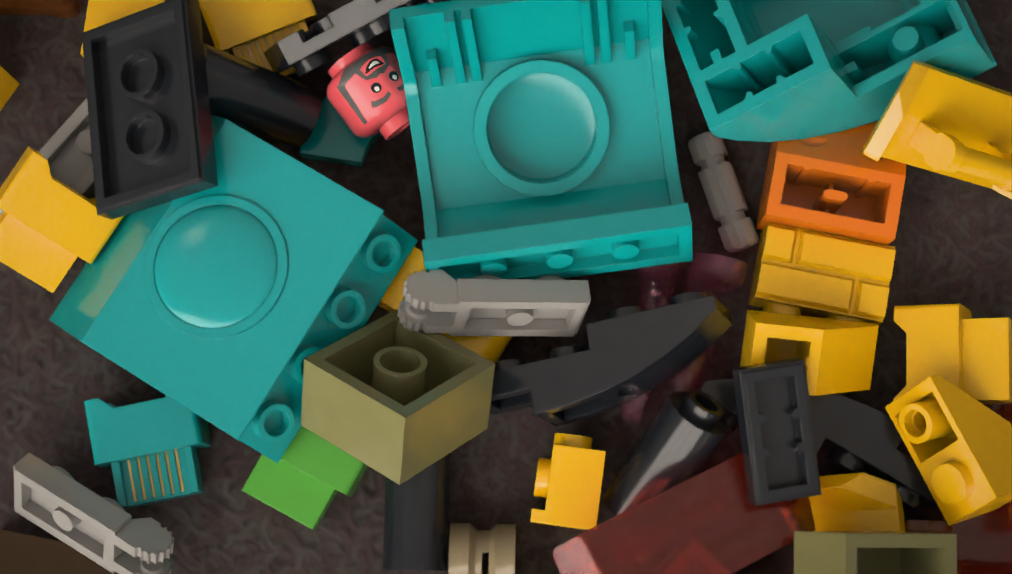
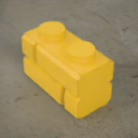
M768 222L760 235L748 305L762 307L764 312L876 323L880 325L886 314L890 290L889 283L892 278L896 249L894 246Z

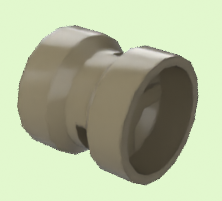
M471 523L450 524L448 574H515L516 524H496L490 530H476ZM483 553H489V559H483Z

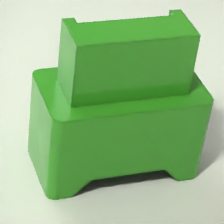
M301 426L278 463L263 454L260 456L241 491L310 529L317 530L336 493L339 491L346 496L352 497L368 466Z

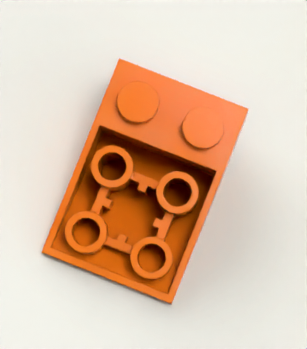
M878 121L827 135L771 142L755 229L763 230L769 222L889 245L896 238L907 164L880 157L877 162L862 154L863 147Z

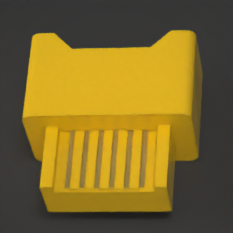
M197 0L199 1L201 13L215 48L227 53L233 52L234 56L271 71L273 70L264 52L278 41L301 29L304 32L308 31L306 23L319 19L312 0ZM292 67L280 74L287 77L295 74L296 71Z
M28 146L0 187V209L3 210L0 216V262L54 293L77 257L92 265L124 216L109 219L97 215L96 198L88 199L52 176L48 160L43 157V154Z
M960 303L894 306V322L906 332V386L893 398V401L928 377L938 374L982 404L1012 403V320L1009 317L972 319L971 311Z

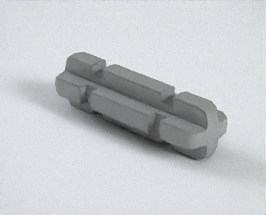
M710 131L698 134L688 141V148L694 164H697V167L701 166L702 171L698 173L713 218L721 222L722 226L718 228V232L723 246L730 253L748 249L758 243L759 237L752 219L745 216L744 212L748 210L733 165L724 158L729 155L723 138L716 137Z

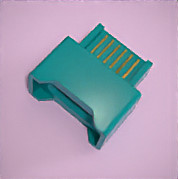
M168 396L120 407L112 403H106L100 398L84 401L94 465L103 468L112 467L117 502L124 509L204 493L197 449L212 446L208 421Z

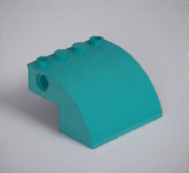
M662 0V8L709 130L719 138L754 142L799 140L837 133L878 121L913 60H919L970 79L997 66L967 0Z

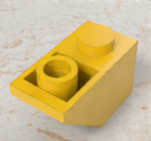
M747 310L740 367L799 358L805 361L810 396L870 390L879 325L876 323Z
M938 374L928 377L885 406L949 526L991 512L1012 501V425L1009 421Z

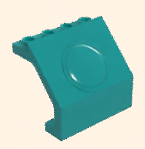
M450 0L389 9L390 30L405 90L422 202L425 231L422 248L426 272L430 270H443L456 281L457 279H471L480 275H493L500 279L535 280L544 276H558L564 279L693 261L692 221L689 205L684 203L679 177L664 59L662 0Z
M211 114L218 186L124 215L92 265L89 263L85 264L49 320L83 344L236 440L243 442L278 463L302 426L304 358L365 326L418 240L384 216V210L231 121Z

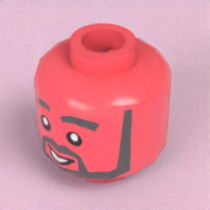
M369 42L363 43L345 54L328 70L332 80L327 87L326 96L354 135L365 138L380 132L387 141L410 126L400 67L396 52L391 47L380 46L373 48Z

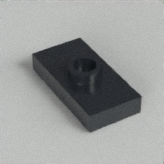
M793 358L732 368L749 502L758 506L822 495L805 361Z

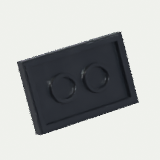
M169 0L83 32L82 44L97 215L115 219L218 186L199 1Z

